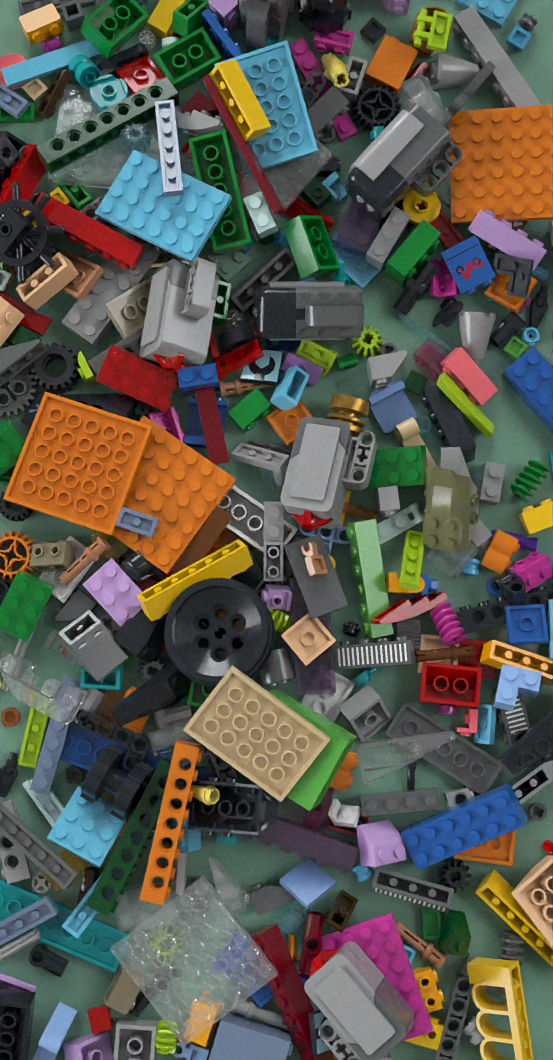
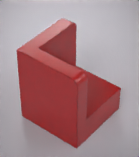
M105 1003L88 1009L87 1013L92 1034L113 1028L114 1021L111 1008L106 1006Z

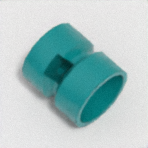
M77 55L69 63V70L73 72L74 78L85 89H90L94 85V81L101 76L99 68L86 55Z

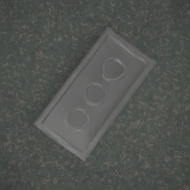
M321 534L283 547L311 620L348 607ZM309 542H316L318 554L323 555L328 574L310 577L304 559L307 556L302 553V546L309 547Z

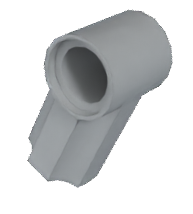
M89 688L79 706L73 712L74 721L77 723L80 710L95 712L105 693L96 688ZM87 715V719L83 721V724L90 721L89 715Z
M191 706L167 708L153 713L157 731L173 728L174 725L188 723L193 717Z

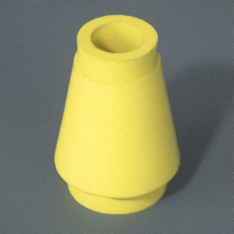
M192 785L190 788L194 790L193 797L206 805L215 804L219 799V790L213 785Z

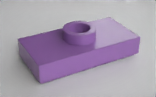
M291 351L288 353L281 368L285 371L293 365L298 366L310 375L307 383L313 386L316 385L324 369Z

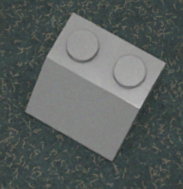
M406 350L368 357L366 369L370 388L382 389L391 382L405 360Z
M369 684L338 706L343 717L362 743L393 720L383 700Z

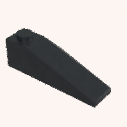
M118 393L57 395L132 419L134 408L137 404L136 399L125 393H122V395Z
M141 609V613L133 619L130 617L126 620L113 637L136 657L150 664L165 643L164 629L168 613L160 619L151 621L145 615L143 609Z
M170 662L109 711L119 726H123L178 703L189 694L190 681L174 663Z

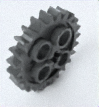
M24 368L6 382L16 396V401L13 400L0 382V400L4 396L9 397L6 404L0 403L1 418H4L5 413H7L9 418L12 417V413L19 416V410L25 413L24 407H31L29 401L36 400L32 394L38 393L37 390L33 389V387L38 386V383L33 381L35 380L34 375H30L32 373L31 368ZM23 385V392L16 393V388Z

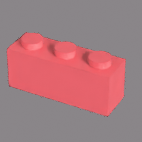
M462 347L455 348L440 362V365L443 367L442 371L449 377H452L456 385L465 392L476 406L483 405L498 391Z

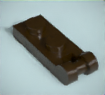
M60 69L56 72L36 113L38 116L49 119L54 115L56 111L55 106L58 100L63 97L67 82L72 81L74 77L72 71Z

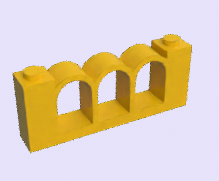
M476 957L467 963V974L470 984H474L472 988L473 1002L481 1010L476 1016V1026L480 1034L485 1038L480 1044V1053L483 1060H534L519 961ZM485 985L505 987L507 1003L496 1002L489 998ZM489 1013L508 1015L511 1031L495 1027L490 1020ZM494 1041L513 1044L515 1059L501 1056L494 1047Z

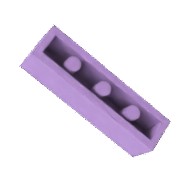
M480 209L468 230L508 255L533 259L532 270H535L547 251L542 248L544 244L535 238L533 241L526 238L528 234L519 228L517 231L510 228L512 224L502 219L500 222L495 219L496 214L486 209L484 212Z

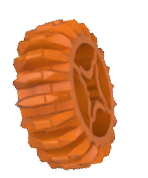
M10 530L9 536L5 531L2 532L3 538L0 537V548L7 542H14L10 545L9 549L0 550V556L4 557L6 566L5 570L0 566V578L3 575V581H7L10 576V581L13 582L19 570L11 572V569L18 562L25 563L20 568L21 570L34 572L35 569L30 567L33 548L31 545L34 543V540L30 539L27 541L29 536L27 534L22 536L20 531L15 535L14 531ZM20 542L26 549L27 557L21 556L19 552ZM15 551L14 554H15L17 557H20V559H18V558H15V559L12 558V559H11V558H9V556H6V555H4V554H5V553H6V554H13V552Z

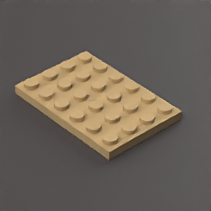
M233 665L183 729V731L280 802H282L330 741L329 736Z

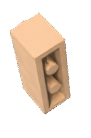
M60 252L51 258L55 262L53 268L44 264L28 277L24 284H20L16 288L23 302L35 310L40 308L79 275L72 262Z

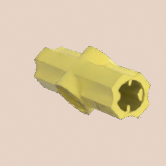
M331 52L324 54L321 58L322 67L325 70L323 75L338 88L347 86L350 81L348 72L345 70L347 65Z

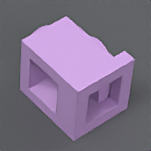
M266 584L265 591L261 593V599L265 602L268 609H285V611H290L293 593L288 585Z

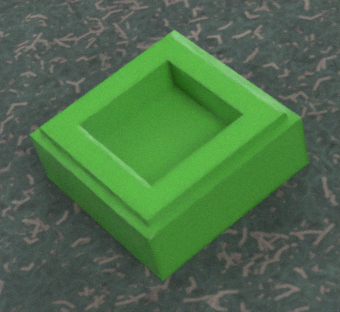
M513 335L502 352L517 361L528 347V344Z

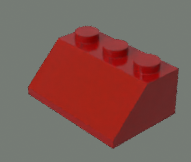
M423 662L417 703L449 705L469 709L478 708L482 668Z

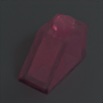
M328 788L320 805L311 811L306 809L302 822L303 826L321 831L327 817L334 788Z

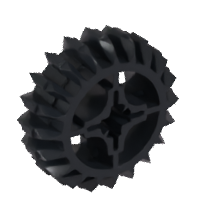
M372 84L371 89L367 85L365 86V91L360 89L357 101H353L351 104L353 108L351 109V114L354 115L353 122L358 121L357 128L363 126L362 131L365 132L368 129L369 134L373 131V127L384 126L385 129L400 113L399 110H401V104H398L399 97H395V91L389 93V86L383 89L382 84L379 88ZM381 99L384 100L388 105L383 104ZM376 104H378V111H376V115H374V108H376ZM364 114L369 115L371 120L368 119Z

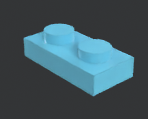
M479 704V707L476 708L478 709L477 733H474V743L494 745L496 708L493 705Z

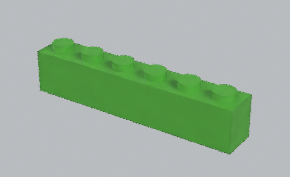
M376 519L347 523L346 534L350 539L349 553L354 565L352 572L357 584L355 591L359 597L358 611L362 616V633L367 638L394 634L392 623L372 624L370 622L371 619L389 607Z

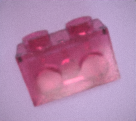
M430 338L413 354L415 362L421 367H426L429 370L428 374L433 379H438L439 375L443 373V367L440 365V362L448 355Z

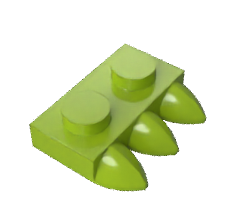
M302 340L296 354L324 368L320 377H323L331 369L338 352L315 340Z
M79 351L78 363L81 368L78 369V372L85 384L89 382L91 387H93L98 382L86 358Z

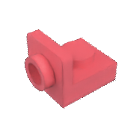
M468 708L467 712L464 713V724H467L466 728L455 727V731L460 732V736H471V733H477L478 709Z

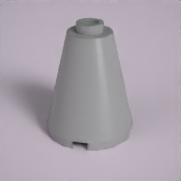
M434 51L431 56H434L433 61L428 63L427 83H431L429 87L431 90L469 85L480 72V68L472 62L443 52Z
M458 313L462 347L475 363H479V359L484 358L496 319L495 313Z

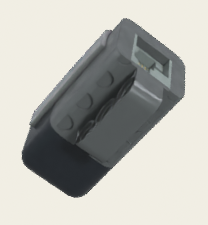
M239 0L238 25L246 30L245 45L261 49L265 47L268 37H283L297 0Z
M413 103L407 110H402L351 165L345 186L346 193L373 218L382 219L411 188L423 197L432 195L458 166L462 158V151L451 141L450 132L420 105ZM448 155H453L456 158V160H450L448 158ZM435 169H441L444 174L436 173ZM422 183H429L431 188H425Z
M339 281L268 282L267 285L256 288L254 292V308L252 311L254 315V329L264 339L344 340V338H361V328L364 325V305L362 304V289L357 285H344V282Z

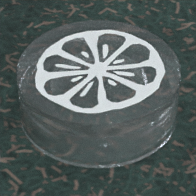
M151 29L141 30L138 34V43L145 44L147 49L155 46L157 41L155 32Z

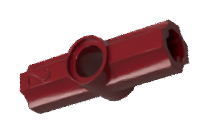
M307 911L298 972L304 975H310L312 960L319 954L322 947L321 936L325 914L318 911ZM309 940H316L313 946H307Z

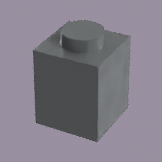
M79 0L60 4L69 32L82 28L85 17Z

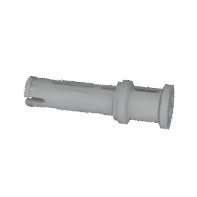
M235 995L230 1013H239L244 1015L246 1019L253 1017L287 1031L288 1027L282 1015L259 1008L254 1001L248 1002Z

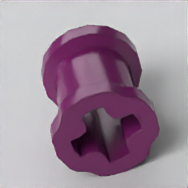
M55 35L53 39L48 41H40L45 54L63 48L58 35Z

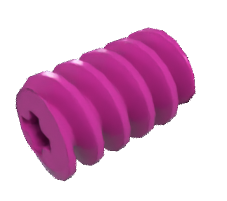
M450 601L440 603L430 612L434 625H436L442 642L446 646L456 645L466 638V635H461L464 629L458 628L461 623L456 621L458 616L453 614L455 612L454 608H449L452 605Z

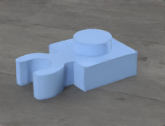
M178 1041L177 1046L182 1048V1053L176 1051L173 1056L176 1058L185 1057L186 1060H208L211 1049L193 1042L188 1047L185 1042Z

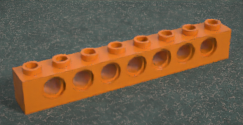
M180 739L176 740L140 895V900L163 905L165 899L169 900L171 887H168L169 879H174L176 868L172 867L173 861H178L180 848H177L178 840H183L185 829L181 828L182 822L187 821L189 809H186L187 801H192L194 790L190 789L191 783L196 782L198 770H195L196 762H201L203 753L202 750H199L200 744ZM188 759L191 762V766L184 768L181 766L180 761ZM184 779L187 785L179 787L176 784V780ZM178 798L181 800L182 805L175 807L172 805L171 800ZM174 818L178 824L170 826L167 823V819ZM164 838H170L173 841V844L167 846L162 842V840ZM164 857L168 860V864L161 865L158 859ZM155 877H161L164 880V883L158 885L154 882L153 879Z

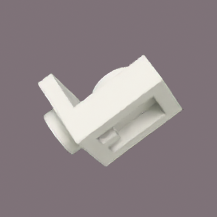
M333 799L332 805L328 809V816L333 824L356 828L361 813L360 807L341 805L338 799Z

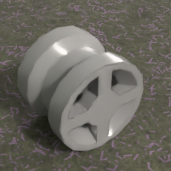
M40 871L33 877L31 883L36 892L43 893L51 888L54 880L44 871Z

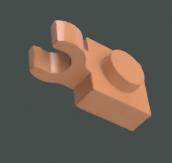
M309 542V547L302 546L301 551L307 556L304 559L310 577L328 574L323 555L318 554L316 542Z

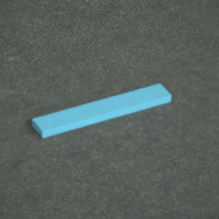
M87 39L2 68L1 73L7 87L11 88L55 73L60 69H67L72 58L77 55H86L90 60L104 55Z

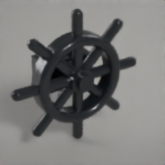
M14 182L12 184L13 199L0 204V263L17 267L18 282L24 284L26 281V266L32 265L40 259L50 268L55 266V262L46 254L51 234H61L66 229L62 225L50 226L47 216L42 211L51 199L49 193H45L35 205L20 199V185ZM21 208L30 211L27 217L21 213ZM35 218L38 222L39 228H34L35 225L32 222L35 220ZM30 236H39L37 245L29 238ZM23 243L32 251L24 256ZM16 251V258L10 257Z

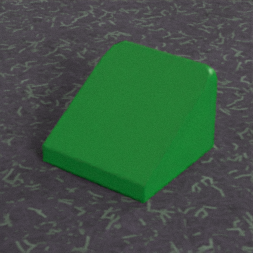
M353 353L336 358L339 371L357 366L358 359Z

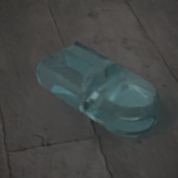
M297 900L278 922L280 931L293 935L306 920L307 911H311L314 904L306 909Z

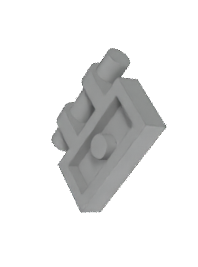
M180 852L178 861L174 860L173 867L177 869V875L172 881V889H176L175 894L185 893L187 881L186 867L188 863L187 852Z

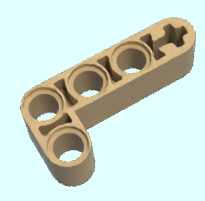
M413 417L394 427V434L401 447L425 445L419 435L420 428ZM426 447L427 470H430L431 467L437 466Z

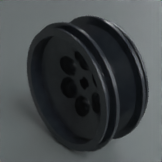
M210 578L191 585L176 598L166 617L164 638L171 660L184 675L202 685L215 688L232 665L250 679L254 678L264 668L273 651L275 626L267 605L250 587L233 579ZM226 610V617L222 620L218 619L219 611ZM209 620V627L204 630L201 629V622ZM237 620H243V627L241 629L234 628V623ZM221 630H225L226 635H223L222 639H218L217 635L221 633ZM208 639L209 646L206 649H201V641ZM238 639L243 640V646L240 649H235L234 642ZM220 649H225L226 656L223 659L217 658V652Z

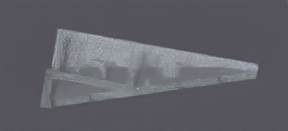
M454 731L357 742L356 746L363 785L367 786L370 782L385 777L387 773L395 769L398 770L423 757L426 753L440 748L441 745L451 740H456Z

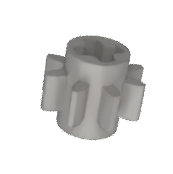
M231 309L227 311V319L222 324L228 330L236 326L245 325L243 321L247 318L239 309Z

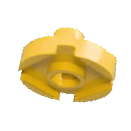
M411 190L406 194L403 201V211L411 215L410 222L415 225H419L423 219L431 224L438 217L441 209V203L435 191L432 195L423 197L415 190ZM424 202L426 209L419 210V207L416 205Z

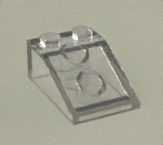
M214 851L210 852L208 859L223 916L227 917L247 911L251 901L248 889L244 890L243 884Z

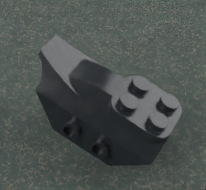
M208 777V781L199 780L193 782V785L215 786L219 790V799L215 804L206 805L192 797L188 829L203 831L202 835L215 836V832H220V836L232 837L233 833L259 835L262 830L276 823L278 801L258 785L237 783L238 779L226 778L225 782H220V778Z

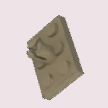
M150 278L103 305L123 339L144 327L151 287Z

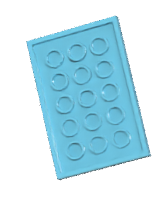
M287 40L225 60L236 59L271 125V128L263 137L249 140L263 170L319 153ZM238 148L245 175L252 174Z
M133 150L95 214L97 217L193 263L230 204L232 197L183 172L181 173L184 195L164 197L161 162Z

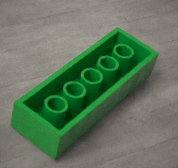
M224 129L188 139L197 180L232 197L230 204L210 235L213 251L219 256L254 247L228 133Z

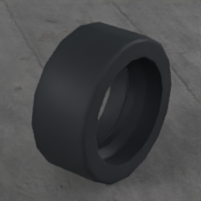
M248 324L230 328L218 335V341L223 352H231L256 339L251 325Z

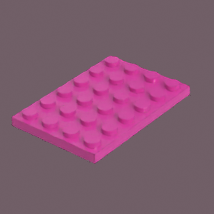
M392 912L345 927L342 933L336 930L321 936L322 951L324 949H339L348 941L355 942L380 970L384 978L392 984L413 1009L415 1022L411 1030L400 1042L434 1031Z

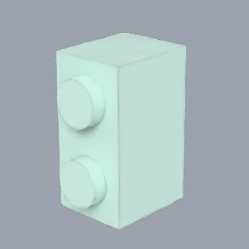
M261 191L243 199L261 238L279 231Z

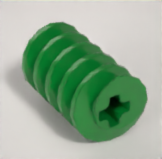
M533 459L528 461L529 466H524V472L519 473L520 478L514 480L516 484L510 485L512 493L525 503L529 502L526 495L533 496L530 490H538L534 484H542L539 478L546 479V475L543 472L550 473L547 467Z

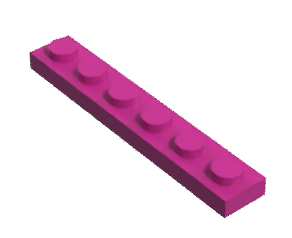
M304 38L289 45L292 59L306 82L314 72L324 73ZM322 77L314 78L315 85L313 86V88L311 87V85H309V88L312 89L315 93L318 92L317 90H315L317 84L323 83L321 81ZM327 78V84L317 101L332 87ZM348 113L342 117L339 115L334 120L336 123L332 127L335 129L341 143L357 135L358 131Z

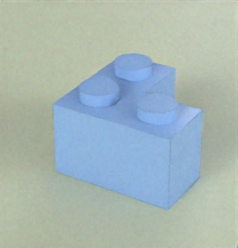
M503 664L493 707L513 712L517 693L536 697L542 673Z

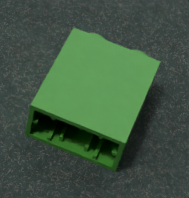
M276 688L268 692L330 737L327 745L286 795L289 799L311 811L320 805L357 736Z

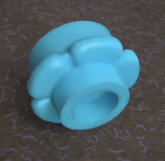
M525 328L522 331L521 339L532 346L536 344V341H539L540 334L536 328Z

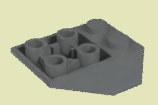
M90 610L58 633L61 645L97 682L101 681L129 659L102 622Z

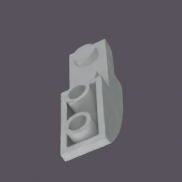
M175 107L177 130L184 134L198 137L224 129L226 132H229L224 120L219 116L215 115L213 118L212 114L204 110L201 112L193 110L192 113L185 111L183 114L182 110Z
M264 501L263 581H283L284 506L281 501Z

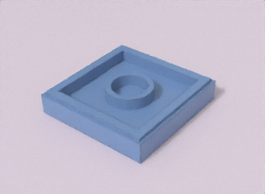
M309 857L280 879V884L306 909L310 908L336 886V882Z

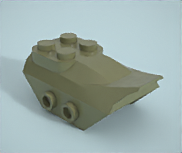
M431 467L430 470L426 469V488L424 490L426 505L423 518V541L425 545L432 549L448 552L468 549L479 517L478 513H476L479 502L476 485L470 476L458 475L453 470Z

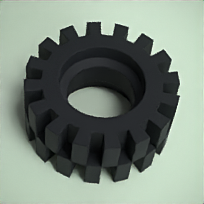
M2 491L0 513L8 520L14 522L24 521L25 518L28 519L33 510L23 506L19 511H12L9 507V501L3 499L5 492Z

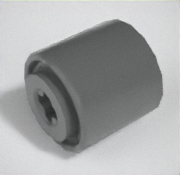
M289 647L272 651L268 662L260 671L263 686L269 685V687L291 682V679L296 678Z

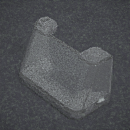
M4 651L0 658V672L12 695L59 723H71L87 691L62 683L56 679H48L40 689L35 686L39 679V676L34 673V667L37 664Z

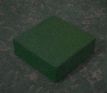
M411 370L404 383V389L419 396L428 378Z

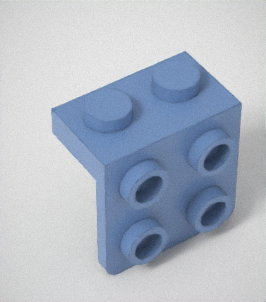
M394 380L386 385V389L382 391L378 389L369 394L370 397L367 402L370 403V410L384 434L392 432L399 423L411 417L414 419L417 417L413 406L403 391L405 385L402 380L399 382Z

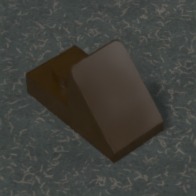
M341 890L331 909L325 915V923L342 933L358 899Z

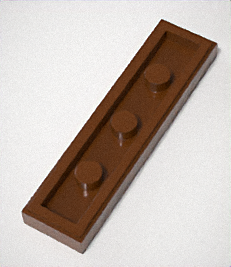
M216 506L172 570L177 573L206 557L233 519V516L219 506Z

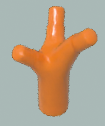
M288 935L290 955L292 959L294 957L299 962L300 957L296 952V935Z

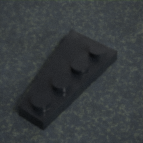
M553 707L499 758L512 774L553 752Z

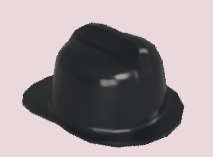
M131 548L127 549V557L120 567L131 579L136 581H143L146 578L155 581H162L164 579L161 570L145 559L138 550L135 552Z

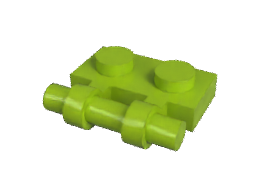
M421 9L420 15L417 16L416 20L418 25L417 30L414 31L413 45L421 47L422 41H427L426 49L444 53L453 14L434 10L431 17L427 16L428 11L426 9ZM426 25L430 26L429 32L424 31Z

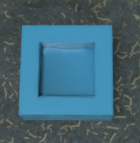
M516 25L506 40V44L522 52L532 34Z

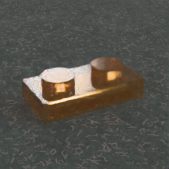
M107 689L96 713L115 721L109 710L124 699L125 693L119 690ZM95 718V722L93 723L96 724L99 719ZM107 723L99 725L110 730V726Z

